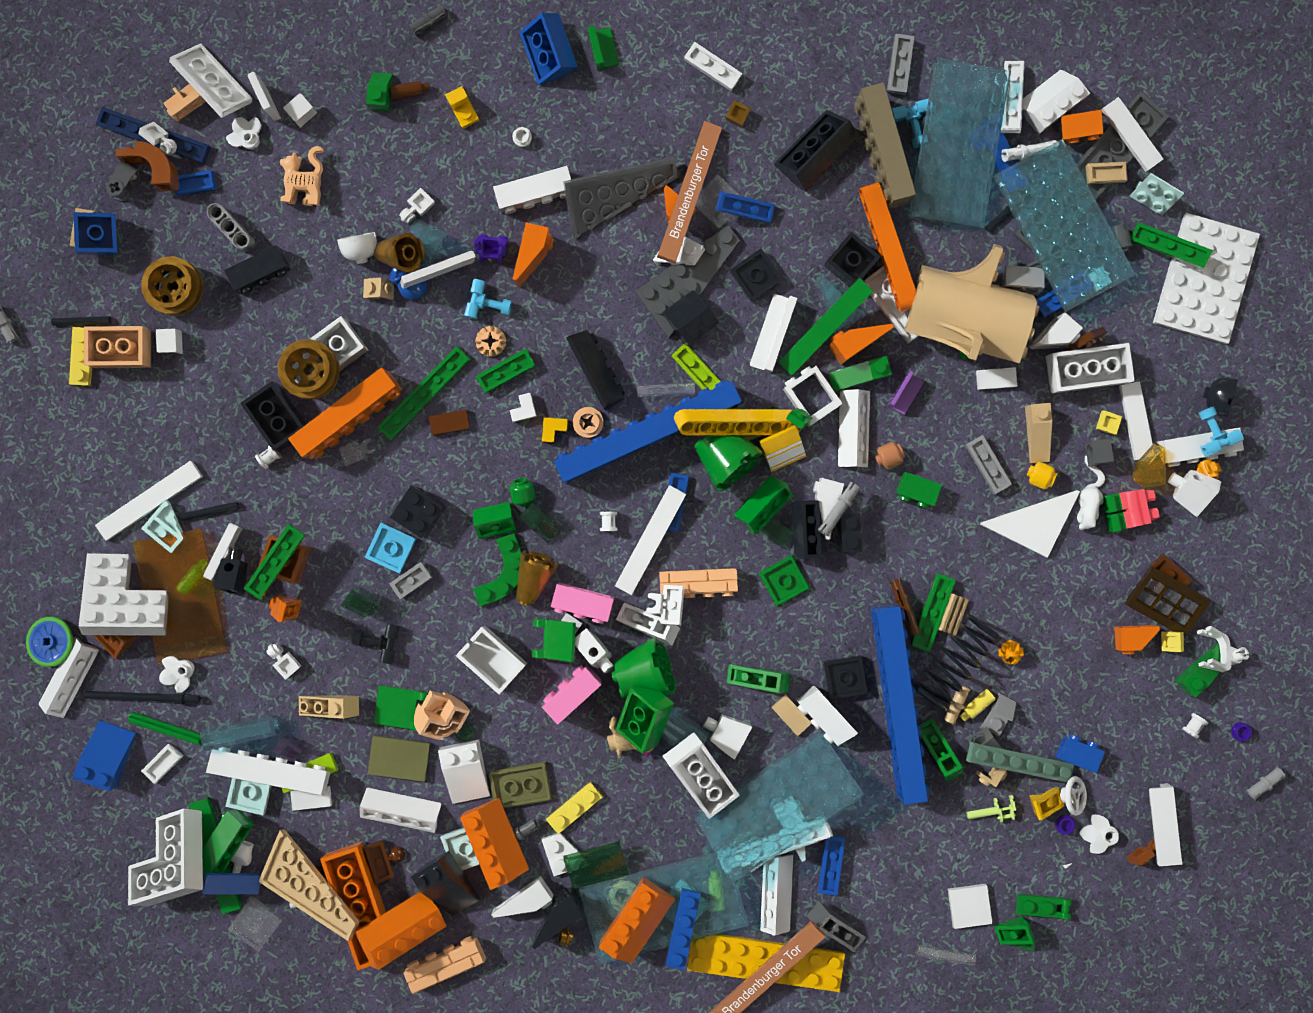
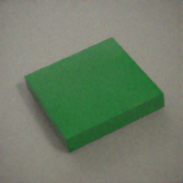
M792 555L758 572L776 607L810 589Z

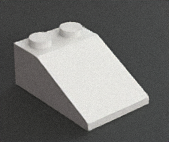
M479 739L444 746L438 750L442 772L452 804L490 796Z

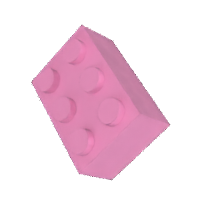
M559 582L556 585L551 607L555 608L554 611L566 614L568 611L574 613V617L584 619L587 616L593 618V622L603 624L604 621L608 622L615 597Z
M581 664L573 671V677L570 680L568 677L564 679L557 687L559 690L556 693L551 691L543 700L545 703L542 708L557 725L601 686L603 680L588 664L584 667Z

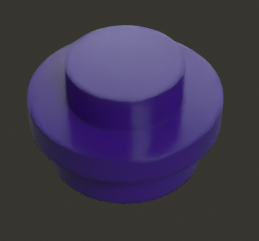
M1237 722L1232 726L1231 735L1235 740L1243 742L1251 737L1252 732L1248 724Z
M1061 815L1056 819L1055 827L1058 832L1067 835L1074 831L1075 821L1069 815Z

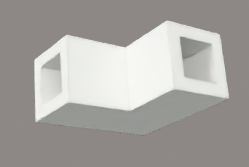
M531 393L519 395L521 407L510 410L512 421L518 422L537 417Z

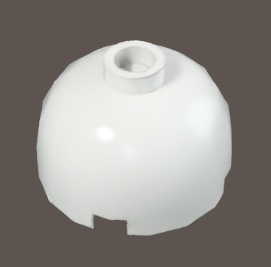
M375 232L337 240L342 255L348 260H356L357 264L368 262L367 258L374 255L377 245Z

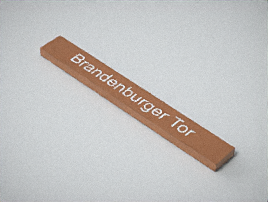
M706 121L703 123L657 258L674 264L677 261L722 129L720 126Z
M811 920L709 1013H741L820 943L826 934Z

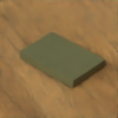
M373 735L368 774L425 782L431 743Z
M546 761L489 771L493 800L500 798L504 808L552 800Z

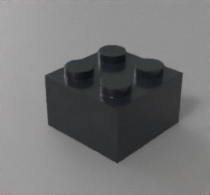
M851 232L823 266L850 288L859 278L862 279L881 256Z
M411 485L390 518L421 539H426L446 509V506L418 487Z

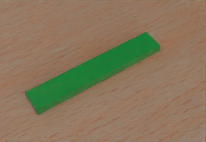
M859 278L778 363L789 374L793 375L872 294L873 290Z
M456 346L384 419L377 429L392 441L471 359Z
M210 797L189 803L190 810L202 811V847L209 840L212 831L218 826ZM228 864L223 873H232L230 864ZM216 894L222 914L242 908L239 894Z

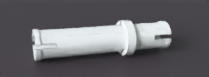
M1056 140L1027 146L1021 144L1016 148L1003 149L1001 153L1006 154L1001 155L1004 162L1016 159L1021 161L1027 157L1056 153L1058 149L1055 147H1058V143Z

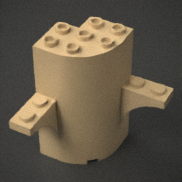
M994 244L988 256L980 264L966 271L948 272L922 265L916 282L917 291L905 325V332L952 346L963 352L969 359L976 360L978 355L984 353L1020 363L1021 358H1025L1028 347H1026L1028 339L1031 340L1034 335L1035 329L1032 326L1034 317L1038 314L1039 306L1034 295L991 284L997 279L998 271L996 268L998 263H1002L1005 252H1002V246Z

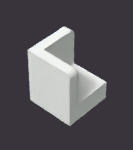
M298 94L283 107L300 128L317 114L316 110L302 94Z
M157 329V352L183 354L182 331L177 329Z

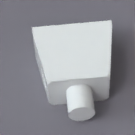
M1190 470L1184 478L1173 473L1168 480V483L1176 487L1173 498L1195 516H1198L1219 493L1221 481L1194 470Z
M586 628L575 637V646L592 666L597 669L600 667L604 673H608L614 667L609 661L612 655L595 633Z
M723 714L718 721L708 716L703 727L712 731L709 737L710 741L734 760L752 729L751 724Z

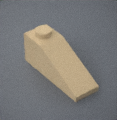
M1051 403L1025 406L1030 463L1050 462L1052 433Z

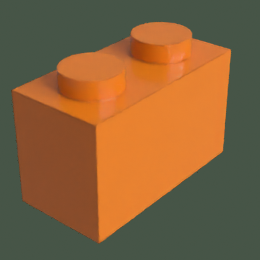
M1102 110L1061 116L1063 141H1067V144L1078 143L1079 139L1087 138L1088 141L1100 139L1099 136L1103 135Z

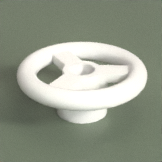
M1077 776L1071 777L1066 787H1063L1060 793L1062 802L1066 803L1068 811L1075 816L1083 812L1087 800L1085 784ZM1075 782L1079 785L1077 789L1072 788Z

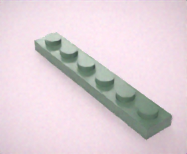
M970 742L966 761L1062 782H1068L1072 777L1074 765L1068 762Z

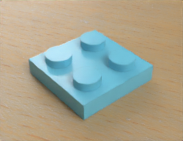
M380 523L365 558L400 574L417 538L384 523Z

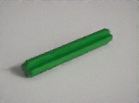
M131 712L128 717L129 723L196 745H200L203 740V735L136 712Z

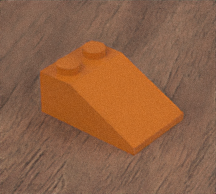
M526 222L513 275V281L516 286L521 287L547 256L548 250H552L554 239L548 227Z
M893 324L852 329L845 333L840 331L830 339L831 344L828 347L842 365L888 333L894 326Z

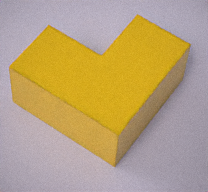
M544 417L542 442L555 443L556 431H568V419Z

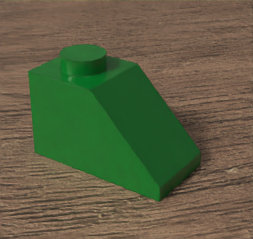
M373 72L367 86L366 104L371 111L390 112V86H392L393 74Z

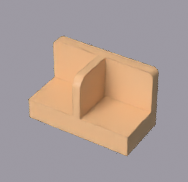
M189 84L180 91L174 87L173 90L176 94L165 101L164 105L168 109L169 115L179 122L206 101Z

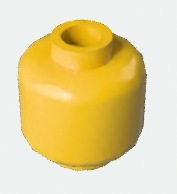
M1037 462L1035 466H1030L1026 476L1030 477L1029 483L1045 490L1048 487L1052 488L1058 473H1055L1053 466Z

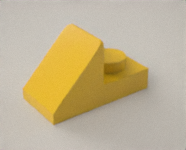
M462 86L445 94L462 129L479 121Z
M1051 788L1042 795H1029L1034 813L1039 820L1045 819L1065 806L1061 800L1059 788Z

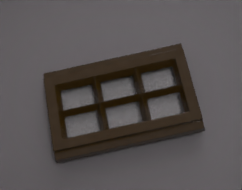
M1151 566L1128 596L1125 605L1173 632H1184L1185 638L1212 600Z

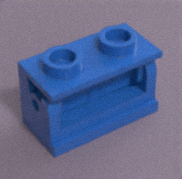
M1072 734L1069 737L1063 735L1062 737L1066 738V740L1062 739L1055 757L1097 773L1105 751L1099 749L1100 745L1088 741L1087 744L1080 742L1082 738Z

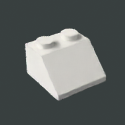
M1063 313L1047 325L1029 348H1059L1063 345L1073 344L1080 337L1079 332L1082 327L1069 315Z

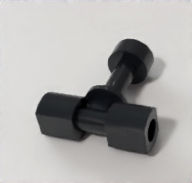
M387 624L385 635H381L380 638L366 636L363 631L355 630L352 636V645L361 646L362 643L377 645L378 650H382L379 662L392 664L395 650H393L394 640L398 638L400 626Z

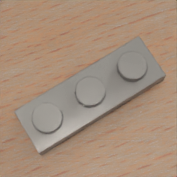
M895 34L887 93L906 95L915 36Z
M983 435L965 444L993 494H997L1012 485Z

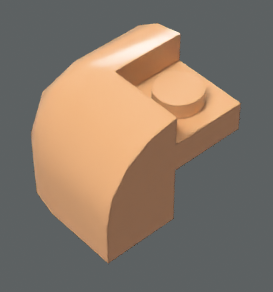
M430 690L423 704L418 703L414 715V725L419 735L443 740L444 737L454 732L457 734L470 710L457 697L446 692L441 694Z

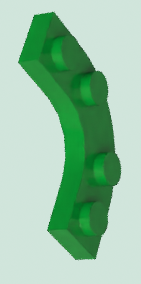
M515 533L496 539L503 557V570L494 581L473 588L479 606L507 596L518 584L522 551Z

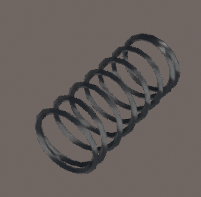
M967 614V618L995 641L984 637L964 624L959 625L985 652L974 648L954 635L950 637L976 664L964 659L946 647H941L942 651L966 675L937 659H932L933 663L957 687L927 670L923 671L924 675L947 698L919 682H914L913 684L915 690L944 712L947 711V708L927 692L947 703H953L951 695L937 681L955 691L962 692L960 683L947 670L963 679L972 680L969 671L957 659L974 668H981L979 660L968 649L982 656H990V651L978 638L993 645H997L999 641H1002L1001 636L971 614Z

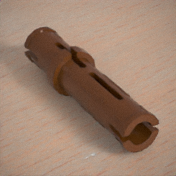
M899 578L891 581L890 584L895 595L894 601L898 603L901 610H904V623L909 637L920 634L921 632L908 600L910 597L905 592L902 579Z

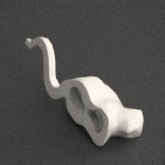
M1085 456V463L1088 467L1087 456ZM1096 466L1088 468L1097 474V482L1086 486L1078 497L1081 506L1077 515V520L1081 523L1079 525L1080 530L1096 526V520L1099 517V506L1104 502L1103 494L1098 488L1104 484L1105 475Z

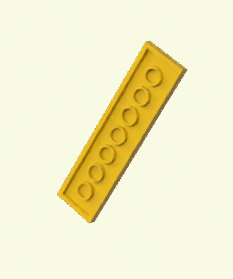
M693 930L687 971L747 979L786 943ZM814 947L775 983L840 992L845 953L843 951Z

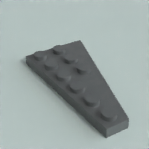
M672 157L563 181L573 238H578L580 234L588 229H593L598 223L608 220L630 207L635 201L645 198L652 191L660 189L677 179L676 159Z

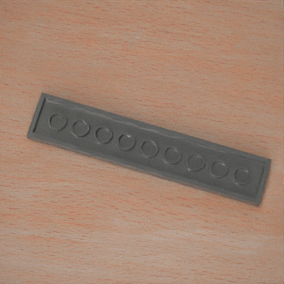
M1141 91L1126 106L1149 139L1169 117L1167 113ZM1112 125L1103 132L1100 139L1096 140L1014 233L1013 236L1039 259H1044L1110 184H1087L1086 165L1110 162H1126L1127 165L1134 157Z

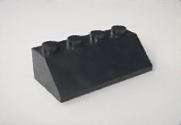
M826 110L774 165L795 186L806 191L853 144L859 135L849 119Z
M588 330L566 337L602 408L605 410L624 400L622 395L625 394V391L621 384L617 385L613 379L616 377V374L612 367L608 368L604 362L607 360V357L603 350L599 351L595 345L598 343V340L594 333L590 334Z

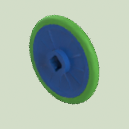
M57 617L39 619L31 626L26 637V648L29 656L35 663L45 667L61 664L67 659L73 647V634L70 627L65 621Z

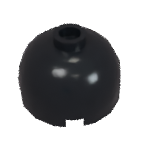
M1219 378L1213 381L1210 387H1206L1203 398H1207V407L1214 406L1218 415L1227 417L1238 380Z

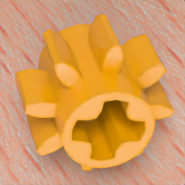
M1210 459L1198 463L1196 472L1216 480L1219 478V472L1222 471L1219 463L1212 462Z
M1009 640L1001 644L999 657H1003V662L1012 665L1021 661L1024 652L1019 643Z

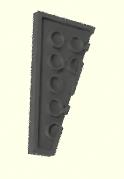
M729 225L701 244L705 251L695 265H671L635 291L668 339L674 330L662 312L692 290L698 296L701 295L740 241Z

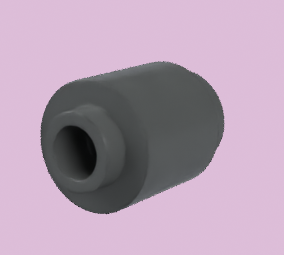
M1125 224L1110 227V233L1108 234L1112 251H1117V254L1128 252V248L1132 247L1128 228H1126Z

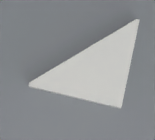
M1075 490L983 521L980 525L1048 558L1080 491Z

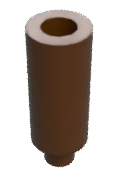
M421 81L392 85L390 90L393 100L424 95V91H430L429 83L422 84Z

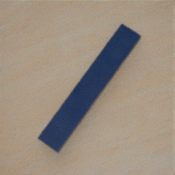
M104 107L101 108L95 125L138 141L150 143L139 135L140 128L149 123ZM165 130L169 133L167 139H172L177 145L174 154L205 165L211 149L210 145ZM158 143V144H156V145H154V146H156L157 148H160V143Z

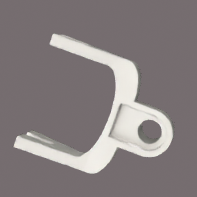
M1209 626L1206 627V630L1201 629L1197 631L1198 635L1215 638L1219 643L1221 652L1220 662L1212 658L1208 662H1200L1199 667L1225 672L1230 670L1231 665L1241 663L1242 660L1249 658L1247 655L1249 652L1246 648L1236 649L1231 647L1228 636L1214 627Z

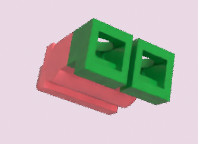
M1138 489L1103 495L1104 502L1102 505L1104 513L1125 510L1105 515L1108 532L1150 524L1152 520L1160 517L1157 508L1148 509L1147 502L1156 499L1154 490Z

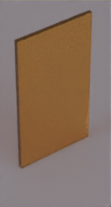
M200 528L181 532L183 540L172 553L153 538L133 542L142 589L167 591L168 594L166 635H152L158 665H163L162 660L168 656H174L179 660H187L227 652L214 582L203 577L209 565V558L203 529ZM172 534L158 537L170 548L177 541V538Z

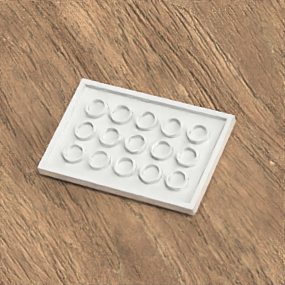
M1185 213L1178 237L1213 251L1203 270L1171 258L1153 324L1219 343L1229 344L1260 234Z

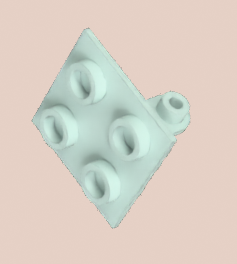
M1150 173L1143 182H1138L1135 187L1136 189L1131 193L1130 197L1162 216L1184 193Z

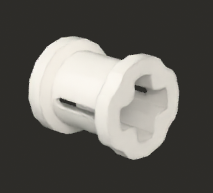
M270 446L261 454L255 455L259 464L265 469L269 468L268 465L282 457L279 452L273 451Z
M600 512L602 516V528H600V531H617L615 527V515H617V512Z
M1192 713V719L1182 730L1198 739V734L1208 722Z

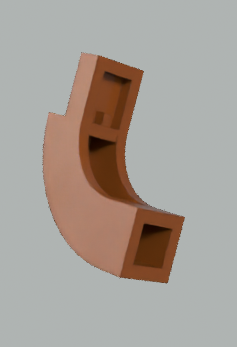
M135 141V148L125 147L124 149H116V157L121 162L151 165V184L159 192L178 191L179 178L177 170L172 161L159 148L147 142Z

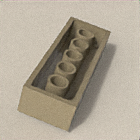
M884 82L861 88L856 102H854V109L856 114L860 115L859 126L861 132H864L866 139H864L866 150H870V165L872 169L875 168L877 174L875 182H878L881 186L888 209L909 204L916 193Z

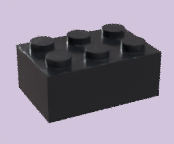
M271 381L240 403L273 451L281 452L292 443L288 438L306 425V422L288 396L276 382Z

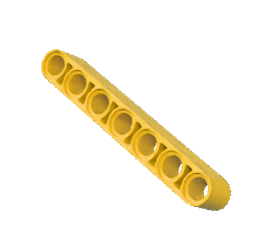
M682 409L674 415V421L683 435H773L794 425L786 419L793 410Z

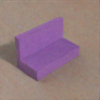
M911 370L905 374L887 405L902 415H905L924 383L913 376L914 372Z

